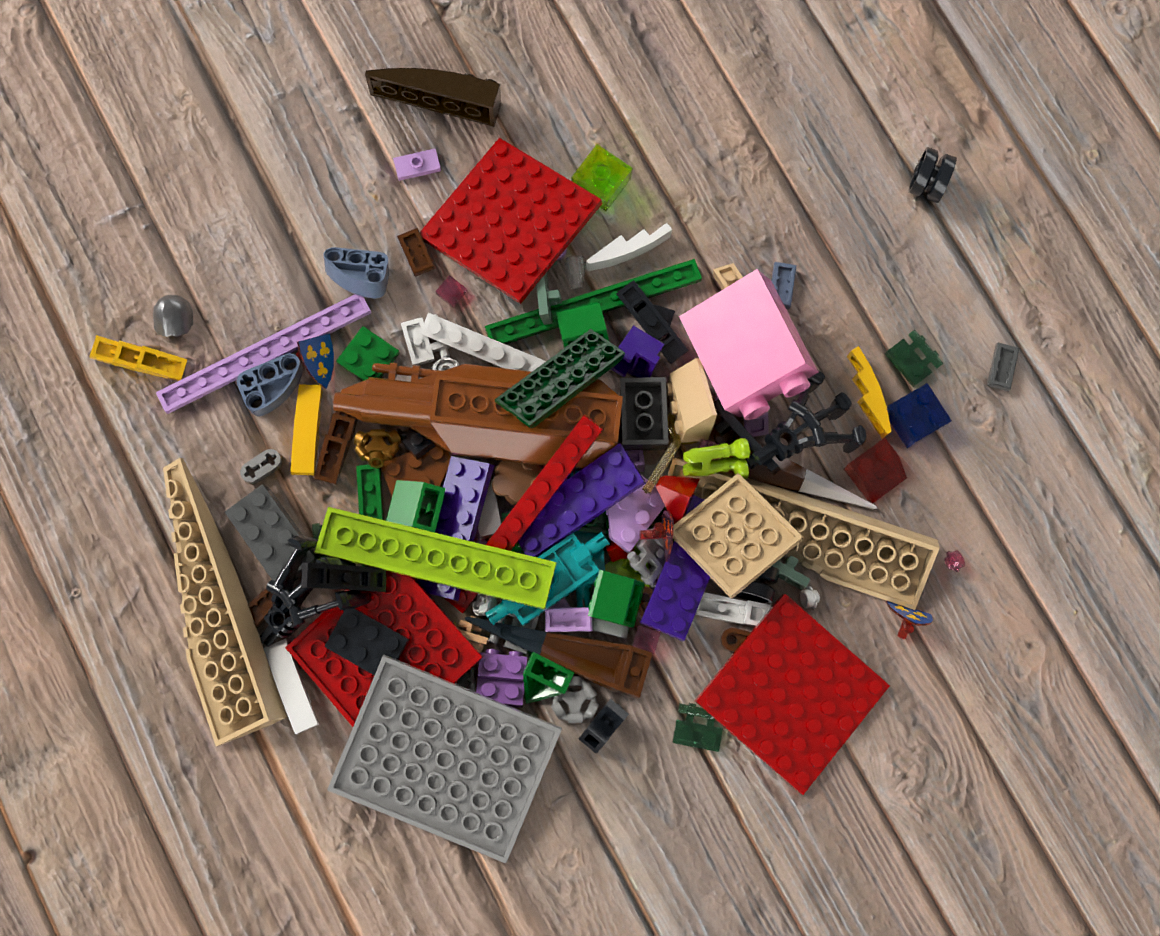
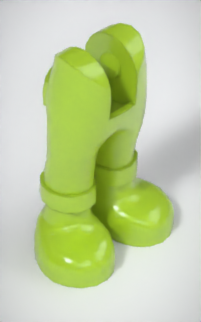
M739 438L730 445L724 443L715 446L692 448L684 452L683 460L688 463L683 465V475L701 477L732 470L735 475L739 473L744 479H747L749 469L745 458L750 456L748 440L746 438Z

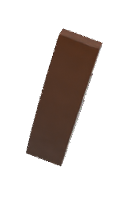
M336 411L335 414L333 413L313 479L337 484L358 421L357 418L344 412Z

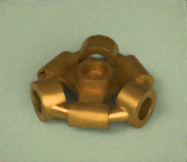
M371 429L370 432L366 433L359 431L354 438L355 452L362 461L366 460L373 468L382 467L386 460H391L400 450L399 444H401V439L396 430L389 432L385 429ZM387 437L390 445H387L383 441V438Z

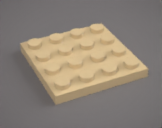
M739 473L673 526V539L731 599L803 539V536Z

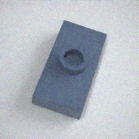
M774 262L771 281L785 308L790 309L797 265Z

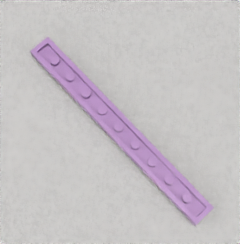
M354 294L157 391L156 394L164 411L169 414L236 381L238 375L243 371L300 349L299 341L331 334L371 314V310L363 296Z

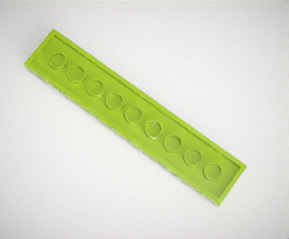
M331 507L327 508L315 549L317 554L340 558L369 567H377L386 571L544 610L557 565L553 561Z

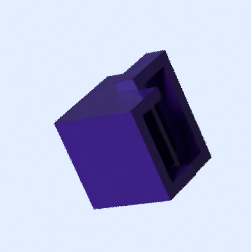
M633 325L618 347L625 352V355L611 370L622 377H625L627 373L635 378L652 377L664 344Z

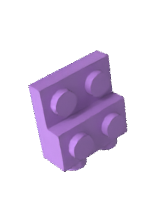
M486 649L485 653H481L483 658L479 661L476 693L510 707L522 708L524 697L523 672L527 666V657H523V653L518 651H510L509 655L499 654L500 651Z

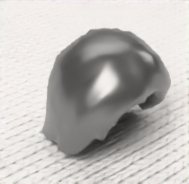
M166 295L160 298L153 309L155 332L163 337H178L187 334L191 326H193V310L190 303L178 295Z

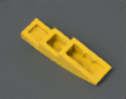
M96 335L89 358L176 381L182 379L188 360L146 346L139 347L120 340L117 342Z
M858 346L847 355L848 360L857 371L852 381L863 395L857 403L883 439L891 433L887 406L872 367Z
M299 384L293 430L291 475L315 474L320 438L322 385Z

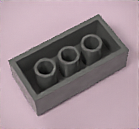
M262 484L227 509L225 513L270 578L275 581L282 567L286 566L295 550L291 546V542L287 540L296 535L299 537L304 536L272 490ZM313 548L307 552L301 562L295 580L302 576V563H317L315 560L320 559Z

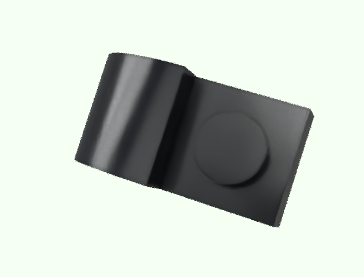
M610 699L578 739L597 754L629 713Z

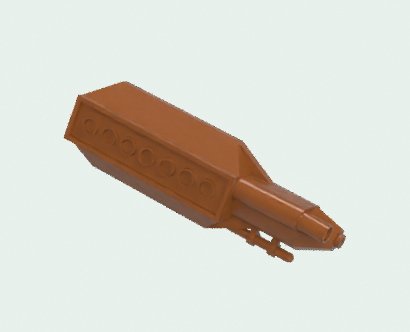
M375 363L372 365V370L378 373L389 374L388 379L369 377L366 380L343 388L341 392L335 393L333 401L334 411L347 413L363 422L410 427L452 455L546 465L583 415H587L604 430L574 468L582 470L617 446L623 396H619L602 380L597 379L535 428H529L512 413L498 405L495 399L530 374L531 371L462 364L440 371L423 369L417 365L406 367L398 366V363H390V365ZM397 375L411 376V382L395 379Z

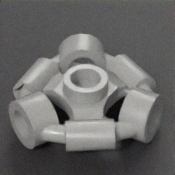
M573 676L569 686H582L581 691L569 692L566 690L565 694L554 696L551 708L559 720L563 719L568 721V723H583V720L593 718L599 706L596 699L597 693L591 683L584 681L582 676ZM589 699L591 702L585 714L580 711L581 705L584 700ZM564 700L570 708L568 714L565 713L559 701Z

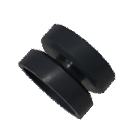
M926 147L913 172L908 193L920 196L927 188L926 199L939 203L953 174L957 157L945 154L937 164L938 150Z
M771 566L735 597L758 603H772L775 590L769 585L777 583L780 570Z

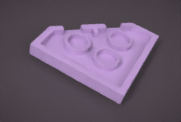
M644 476L642 477L646 484L606 510L609 521V538L627 553L633 549L665 507L655 485Z

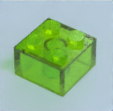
M596 144L573 174L571 181L602 199L603 204L600 208L607 212L631 180L633 168Z

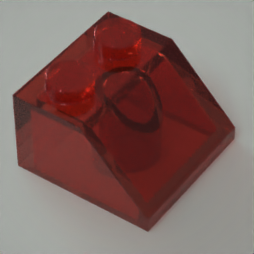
M885 437L844 468V471L868 502L872 504L907 479L899 455Z

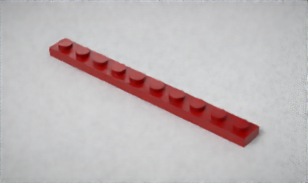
M583 415L486 545L508 551L513 550L604 429L587 415ZM461 589L458 601L445 598V600L461 613H464L479 593Z

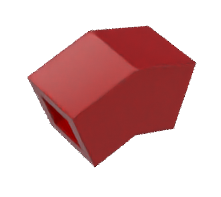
M610 541V544L605 546L612 562L619 559H628L627 555L629 553L625 552L613 541Z

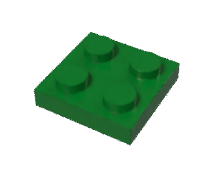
M362 326L336 362L363 381L369 377L382 378L385 373L374 372L372 365L375 363L390 365L400 352Z

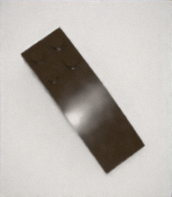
M386 68L366 70L365 72L370 95L495 127L501 107L500 84L492 79L483 80L468 73L460 74L424 68Z

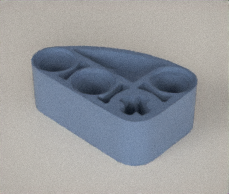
M331 247L325 250L323 253L325 272L336 284L349 292L363 297L380 298L385 295L389 279L388 256L385 253Z
M285 354L243 371L238 375L237 386L246 407L253 415L264 416L288 399L303 374L304 368L299 358L295 354ZM292 362L297 363L295 369H286L288 364ZM269 371L276 372L273 378H265ZM251 380L252 385L250 387H247L246 382ZM262 400L260 407H252L254 401Z

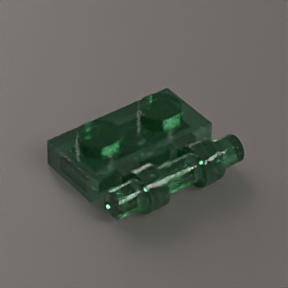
M913 330L908 334L913 343L909 345L903 338L890 348L885 355L912 387H915L932 373L927 366L928 364L932 363L938 369L944 363L938 357V352L936 350L933 351L925 342L926 338L923 335L920 336L916 330ZM919 348L926 358L922 360L914 350Z
M679 703L678 713L686 714L685 721L676 719L672 743L719 752L723 728L714 727L715 719L703 708L697 707L696 704L689 703L686 705ZM694 716L707 718L706 725L693 723Z

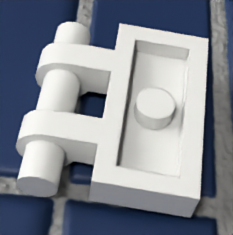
M422 317L401 323L413 365L419 366L435 361L433 352L437 351L440 352L441 358L450 357L449 345L437 340L435 343L430 344L429 338L420 334L424 324Z

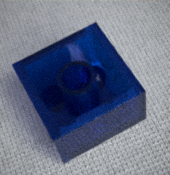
M928 383L887 407L889 421L907 449L952 422Z

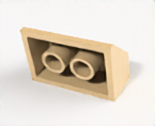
M695 358L670 373L666 383V394L670 398V413L675 416L676 434L680 435L682 443L708 440L717 417L700 358Z

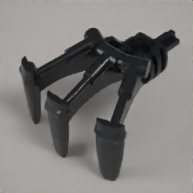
M818 370L819 373L808 378L810 387L800 394L797 401L793 400L788 410L792 412L786 422H780L771 433L765 436V443L767 445L752 454L755 458L754 461L762 465L774 456L779 461H783L793 456L794 453L799 454L804 448L821 447L826 444L845 443L843 445V452L849 454L861 445H864L866 442V431L862 425L854 427L851 434L824 432V429L820 427V421L825 418L836 420L843 416L852 405L850 398L841 392L835 396L829 408L822 409L815 414L812 411L809 412L807 410L808 407L805 406L810 397L809 394L817 389L825 379V375ZM798 415L802 417L805 423L793 431L789 427ZM809 428L811 429L813 436L797 440L800 434ZM780 438L785 439L788 445L782 444Z
M296 535L287 540L291 542V546L295 550L286 566L282 567L276 580L269 581L266 586V590L273 594L271 598L273 606L268 610V614L264 616L269 626L260 635V640L267 647L277 637L285 638L291 636L293 632L305 623L306 619L336 607L343 611L358 608L372 600L371 594L367 591L343 590L335 593L337 599L335 601L301 609L302 603L314 588H301L300 583L293 589L295 577L305 555L310 549L316 548L319 538L299 537ZM322 557L315 560L317 563L356 566L355 563L340 558Z

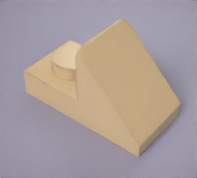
M734 263L713 269L714 278L721 287V291L743 278Z

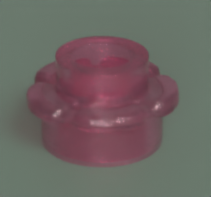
M958 550L947 552V557L944 560L948 569L959 572L960 568L965 567L964 558Z

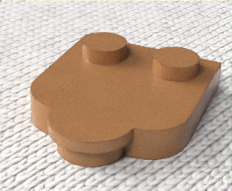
M502 461L495 469L492 490L496 495L504 496L510 504L516 505L542 470L537 464Z

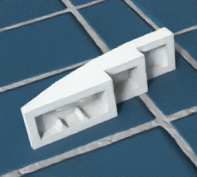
M666 223L651 235L643 229L628 241L620 235L586 260V269L592 271L611 267L644 254L669 239L672 228Z
M285 638L271 644L269 647H265L264 651L295 734H299L319 725L310 704L311 700L304 686V680L297 663L285 648L289 645Z

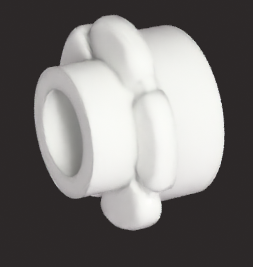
M808 586L805 590L800 591L799 597L802 606L815 609L820 601L817 590H813L812 587Z

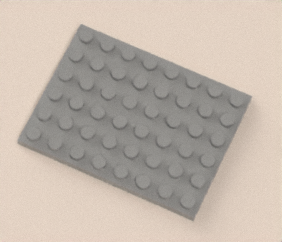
M383 655L327 790L493 859L507 863L562 728L387 655Z

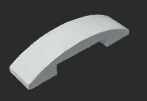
M704 592L695 615L756 627L770 610L771 605L749 600L731 599Z

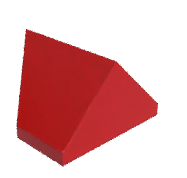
M664 475L657 482L655 487L667 511L671 513L674 524L685 516L700 478Z

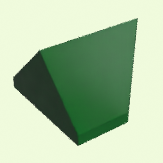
M533 652L523 672L526 704L565 694L574 672Z

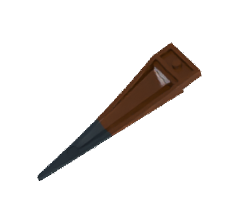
M465 617L467 622L527 651L535 652L613 692H619L639 699L653 654L651 652L631 645L567 636L502 623H495L493 625L487 620Z

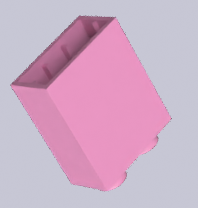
M758 269L679 316L724 410L739 418L743 416L745 420H753L764 415L770 409L768 401L782 393L786 398L801 394L810 387L808 378L819 373L772 281Z

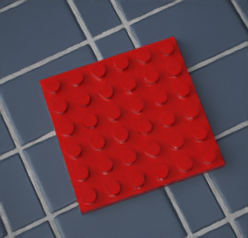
M499 137L423 227L420 234L424 242L521 304L603 203L599 197Z
M387 571L386 592L367 591L371 594L372 600L368 604L356 608L410 639L399 661L454 684L483 658L481 653L413 577ZM339 607L324 611L285 648L353 727L374 675L324 647L344 612Z
M782 594L695 699V702L797 792L804 795L890 685L790 597Z

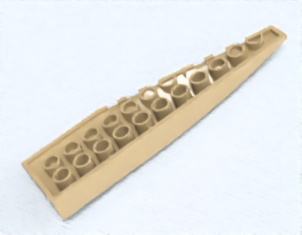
M179 458L165 466L163 471L166 496L170 498L171 502L170 509L168 510L169 519H173L174 532H171L172 542L176 543L177 553L174 554L178 592L182 593L183 599L180 609L181 614L185 615L186 623L183 633L184 638L187 637L189 647V649H186V657L215 745L220 746L287 718L245 594L226 546L184 459Z
M673 458L668 472V476L700 478L694 495L704 500L735 476V474L729 472H719L701 477L683 475V465L688 462ZM745 479L803 536L802 541L785 555L797 558L803 566L817 572L827 581L913 610L916 609L940 548L937 539L753 479Z

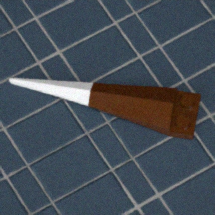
M714 424L704 447L724 443L730 445L739 439V436L731 430L721 436L716 431V424ZM776 456L772 458L781 469L775 475L763 464H758L753 469L748 467L749 479L872 510L877 509L874 504L787 458L783 461H779Z

